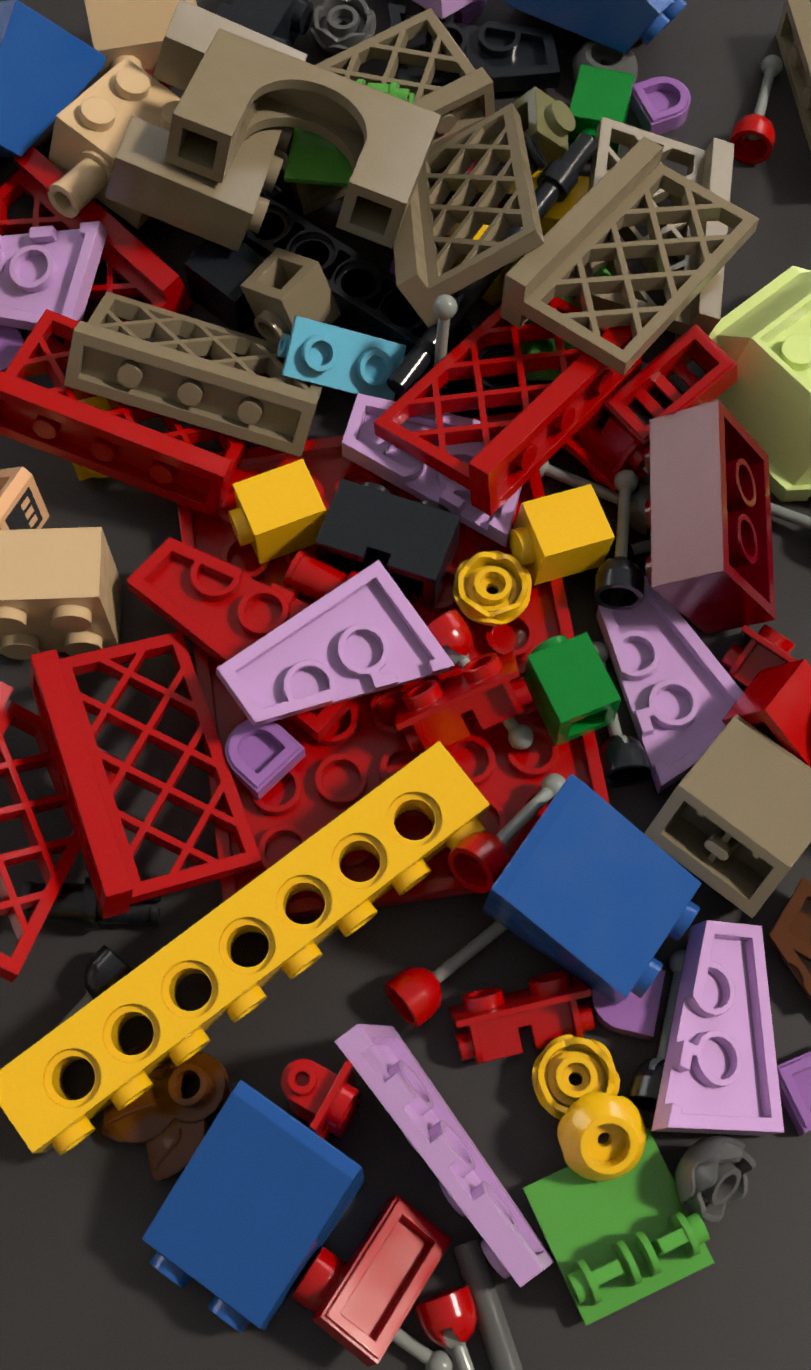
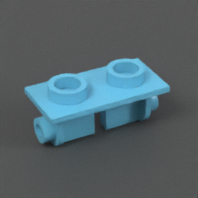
M295 316L291 335L283 334L281 336L277 354L278 357L285 358L282 371L283 376L353 394L360 393L394 401L395 393L388 387L386 381L404 359L407 345Z

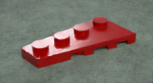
M171 537L126 580L131 593L181 631L221 665L310 606V604L297 599L293 591L274 583L267 586L243 575L241 568ZM360 697L288 718L320 742Z

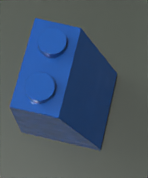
M18 0L0 2V157H21L53 123L56 115L66 108L104 67L107 57Z
M503 0L512 8L622 53L627 52L639 39L647 46L687 5L684 0Z
M570 774L491 888L482 911L617 1005L625 1000L630 992L641 998L651 986L663 966V963L655 959L654 955L667 936L678 942L689 928L700 910V907L691 902V899L702 883L588 785L573 774Z
M240 1080L142 1237L143 1241L157 1250L149 1264L182 1289L193 1278L211 1291L215 1296L207 1308L238 1332L243 1333L250 1322L259 1329L266 1330L365 1184L363 1169L359 1164Z

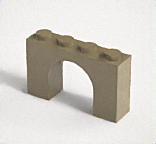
M179 0L164 36L153 78L185 91L219 28L302 61H306L308 54L190 2ZM132 115L115 157L104 197L238 252L246 231L249 230L258 234L270 202V200L260 196L261 190L264 189L272 193L284 160L274 155L275 149L285 153L295 127H269L248 136L241 144L223 182L219 183L165 162L170 131Z
M219 28L172 114L165 162L222 183L241 144L256 131L269 127L286 126L313 132L333 143L345 155L353 171L348 182L336 227L392 249L425 165L441 115Z

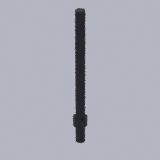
M580 133L560 160H552L537 178L538 188L535 190L540 222L555 202H563L578 183L577 174L596 151L597 142L589 134ZM511 227L502 241L523 230V227ZM506 265L457 291L452 296L457 302V312L450 318L448 340ZM437 324L426 329L387 379L388 387L397 395L403 396L433 361Z

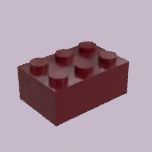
M719 399L649 419L650 445H647L644 449V461L650 476V499L645 503V518L651 531V555L646 558L645 571L650 587L706 635L740 628L744 624L749 626L776 620L768 455Z

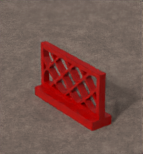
M31 146L21 157L13 158L20 170L0 187L1 236L29 233L30 227L51 225L57 231L80 229V223L100 221L108 231L99 263H104L107 266V284L92 285L88 300L102 299L108 291L124 297L141 296L150 305L183 314L193 305L180 276L96 201L92 199L80 210L76 217L69 218L60 214L49 200L48 192L50 190L48 188L65 174L35 147ZM24 192L34 200L33 218L7 220L8 207ZM45 211L52 217H45ZM118 276H119L125 283H119V284H118ZM51 334L46 341L53 354L70 351V340L64 339L63 345L56 339L62 337Z
M559 297L553 298L547 304L561 313L583 312L582 309ZM500 306L373 422L375 435L470 490L471 505L492 516L604 406L603 403L624 386L641 369L642 356L622 376L580 349L564 350L563 339L537 323L524 324L519 329L500 317ZM630 326L599 328L602 338L622 350L633 339ZM554 339L556 351L521 354L520 342ZM512 343L514 356L479 360L478 354L486 346ZM559 369L560 375L552 383L526 385L524 372ZM517 374L518 387L483 391L481 377ZM474 378L476 392L440 396L439 390L448 381ZM522 405V412L513 420L490 423L487 421L486 408ZM478 409L480 424L444 428L442 413ZM433 414L436 417L437 429L411 432L401 426L409 417ZM483 441L484 447L468 464L450 455L446 450V445Z
M46 309L6 371H0V435L215 517L223 502L226 486L249 441L236 437L233 439L232 436L199 426L183 429L179 420L133 406L126 407L125 404L107 399L112 408L109 411H104L78 401L96 397L97 395L64 386L65 377L61 370L67 369L70 351L52 354L46 341L51 334L72 341L73 330L79 321ZM48 373L55 387L47 389L22 378ZM161 417L169 432L163 434L135 422ZM217 439L226 454L222 457L192 444Z
M181 631L60 659L56 649L30 655V687L102 919L128 913L130 904L260 868L262 859ZM169 653L173 657L178 672L168 689L137 674L145 659ZM130 663L128 668L121 666L123 664ZM99 670L119 680L107 702L103 704L81 693L75 676ZM128 686L160 701L147 725L115 710L116 705ZM181 686H183L187 698L177 694ZM169 706L195 720L197 731L188 746L155 730ZM87 712L97 716L92 726ZM106 722L139 737L124 762L98 749L95 739ZM201 741L206 755L196 750ZM147 742L180 758L166 783L133 767ZM188 763L214 775L217 789L208 805L174 788ZM105 769L116 774L111 784ZM125 779L158 795L144 822L117 808L114 798ZM221 799L227 814L216 809ZM167 800L201 817L186 843L152 827ZM210 821L235 835L240 854L216 859L194 847ZM124 828L136 834L130 846ZM144 839L179 855L169 874L144 881L140 880L134 857ZM187 860L197 865L182 870Z
M0 681V777L4 778L14 805L0 808V822L20 818L31 846L0 854V895L3 901L0 902V916L8 914L18 940L10 957L0 952V977L13 983L80 850V845L40 716L9 700L8 698L14 688ZM9 724L33 736L41 754L12 760L3 737ZM98 747V749H99L100 751H102V752H104V753H106V754H108V755H110V756H112V757H114V758H116V759H118V760H120V761L123 762V760L120 759L119 757H117V756H115V755H113V754H111V753H109V752H107V751L101 749L100 747ZM46 767L57 795L29 801L18 773ZM105 769L111 784L116 774ZM62 807L72 833L70 837L45 843L34 814ZM61 853L54 866L50 855ZM36 859L46 885L43 891L17 898L6 867ZM34 907L28 921H26L22 910Z

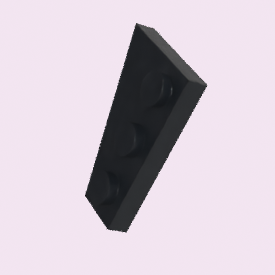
M388 3L389 28L415 16L407 14V6ZM454 14L444 19L439 18L476 70L483 67L493 81L494 93L531 90L533 87L546 89L559 86L560 68L553 30L493 20L487 21L481 27L454 22ZM427 31L409 40L406 48L431 53L435 40ZM400 63L396 72V79L420 83L425 68ZM436 70L431 85L443 87L461 77L458 73Z

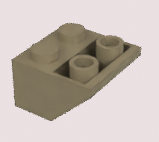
M736 714L678 784L644 834L669 856L753 919L811 843V767Z

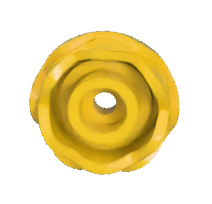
M484 551L475 554L471 559L465 560L459 565L455 574L453 596L460 611L470 620L486 626L505 625L517 619L527 608L530 602L532 579L529 571L524 566H521L519 561L512 555L500 551ZM489 587H494L498 592L496 594H489L486 590Z
M569 1034L559 1036L553 1039L536 1058L532 1070V1084L539 1103L549 1114L559 1120L566 1114L568 1108L578 1101L582 1095L592 1091H600L617 1096L620 1088V1077L614 1066L610 1051L604 1044L594 1039L579 1038ZM571 1074H578L581 1077V1084L578 1086L570 1084L569 1076Z
M592 1091L582 1095L578 1101L568 1108L558 1124L557 1137L564 1161L570 1169L586 1179L606 1182L624 1176L637 1165L645 1148L646 1129L639 1110L628 1098L600 1091ZM608 1133V1141L603 1144L598 1143L599 1135Z

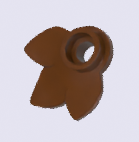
M152 1041L140 1043L128 1050L126 1054H140L150 1046ZM198 1052L179 1066H176L171 1058L147 1075L152 1081L153 1086L137 1100L119 1111L113 1103L103 1110L99 1126L102 1135L121 1143H146L150 1173L155 1181L160 1182L171 1179L184 1171L207 1133L208 1120L220 1112L228 1099L229 1078L226 1069L219 1060L206 1053ZM193 1075H198L200 1078V1088L193 1097L187 1099L184 1094L186 1084Z

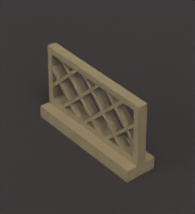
M431 8L315 65L353 81L364 79L366 86L368 83L391 84L394 81L399 82L400 88L409 89L410 93L415 94V105L441 115L430 151L495 113L492 79L483 67L477 70L473 67ZM427 31L435 40L431 53L406 48L409 40ZM371 59L389 61L383 76L358 71L361 64ZM399 64L424 67L425 70L421 82L395 79ZM436 70L458 73L461 77L443 87L431 85ZM293 133L285 153L277 149L274 152L275 156L284 159L280 169L283 176L286 170L287 155L291 147ZM288 182L292 189L294 201L304 216L345 196L347 187Z
M513 103L429 151L395 239L393 249L396 285L428 328L438 322V317L433 311V303L438 296L443 294L452 295L545 244L521 117ZM498 136L492 145H487L492 138ZM474 161L478 162L469 175L465 174ZM501 162H507L497 176L492 175ZM448 165L443 173H434ZM451 191H456L446 205H441ZM478 192H483L474 206H469ZM506 194H513L503 208H496ZM455 223H461L450 238L445 237ZM483 225H489L479 240H473ZM511 227H523V230L502 241ZM459 256H466L460 265L450 270Z
M602 116L595 132L597 149L592 155L588 191L620 161V158L609 146L610 141L626 146L631 150L643 137H646L663 147L661 161L669 160L687 166L686 178L730 202L735 144L714 137L708 148L703 150ZM661 188L652 196L654 208L658 207L657 203L668 198L675 206L683 205L681 199ZM720 221L701 222L704 236L726 235L728 232V226ZM688 223L659 225L663 239L691 237ZM635 226L622 227L618 231L625 242L650 240L649 234L643 237ZM696 254L677 255L679 262L670 266L671 271L697 270L700 267ZM655 257L639 258L650 273L659 272ZM613 260L588 262L584 266L587 278L593 277V274L605 268L612 276L617 275ZM725 265L667 327L666 331L676 333L675 341L695 324L709 336L720 321ZM646 291L634 292L638 308L657 306ZM622 293L591 295L595 309H625ZM574 296L573 302L581 304L580 297Z
M643 137L543 236L545 244L526 253L505 274L500 317L519 329L530 319L624 376L753 235L759 218L661 164L663 147ZM661 188L681 199L683 206L654 208L652 196ZM720 221L734 230L726 235L704 236L701 222ZM688 223L691 237L663 239L659 225ZM647 226L650 240L621 242L618 231L622 227ZM697 255L700 266L697 270L671 271L668 256ZM655 257L659 272L629 274L626 259ZM614 261L617 275L587 278L584 266L588 262ZM664 290L667 301L664 306L637 307L635 291ZM622 293L625 309L594 310L591 295ZM579 296L583 312L561 313L547 304L555 297ZM630 326L633 339L622 350L602 338L599 328Z
M108 291L88 322L79 321L73 330L64 386L298 457L302 456L323 388L322 385L283 376L282 371L285 358L278 357V345L272 344L267 340ZM118 317L123 318V319H127V320H130V321L122 322ZM179 335V336H182V337H185V338H189V339H181V340H180L177 336ZM153 338L156 342H149L142 339ZM234 353L244 355L245 357H237ZM210 355L214 360L204 359L199 356ZM267 373L271 378H266L257 374Z

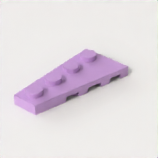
M100 221L80 223V229L57 231L51 225L30 227L27 234L5 236L0 234L1 326L32 331L46 309L76 321L83 320L108 231Z
M356 1024L334 1042L350 1063L353 1064V1067L399 1126L407 1141L420 1154L439 1179L440 1188L448 1202L461 1216H467L482 1236L481 1248L496 1272L504 1279L512 1276L521 1288L555 1261L395 1028L384 1025Z

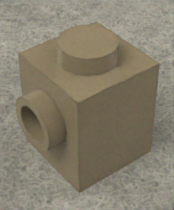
M276 248L240 285L255 316L254 325L257 331L267 341L275 345H279L283 334L291 335L295 316L331 325L341 315L319 261L280 248Z

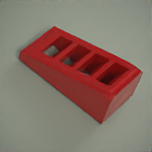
M695 324L608 398L603 405L619 424L645 449L647 445H650L649 424L645 425L628 405L638 400L656 418L711 402L738 380L737 364ZM694 361L706 375L699 380L686 367L687 364ZM674 373L689 388L683 395L667 380ZM654 387H657L672 402L665 410L648 393Z

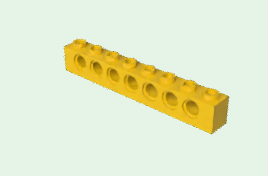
M438 741L1 1068L0 1107L32 1153H47L54 1147L58 1155L61 1156L86 1139L95 1130L89 1120L111 1103L119 1111L137 1100L153 1086L152 1081L147 1075L170 1058L176 1066H179L193 1057L211 1041L205 1033L206 1030L226 1015L230 1017L233 1023L245 1017L267 998L261 988L282 972L290 980L304 972L323 955L317 946L337 930H340L345 937L356 932L378 913L372 905L376 900L393 887L399 895L408 892L431 873L432 869L426 863L446 847L452 850L463 838L470 834L484 832L485 828L480 821L486 817L490 806L489 802L442 743ZM409 810L423 812L431 820L433 830L423 839H406L395 828L394 823L397 817ZM356 850L370 852L376 857L380 865L376 875L364 882H355L348 879L340 869L344 857ZM301 891L315 892L325 902L322 915L310 924L295 923L286 915L288 901L293 895ZM247 932H258L264 935L269 943L265 959L253 967H241L233 962L231 956L233 943L240 935ZM191 974L206 975L210 979L212 986L208 1002L198 1010H182L176 1001V989L180 981ZM146 1016L153 1025V1040L144 1052L137 1055H128L120 1045L119 1035L121 1028L133 1017ZM86 1059L94 1069L95 1082L91 1091L85 1097L73 1100L63 1089L62 1077L65 1069L72 1062Z

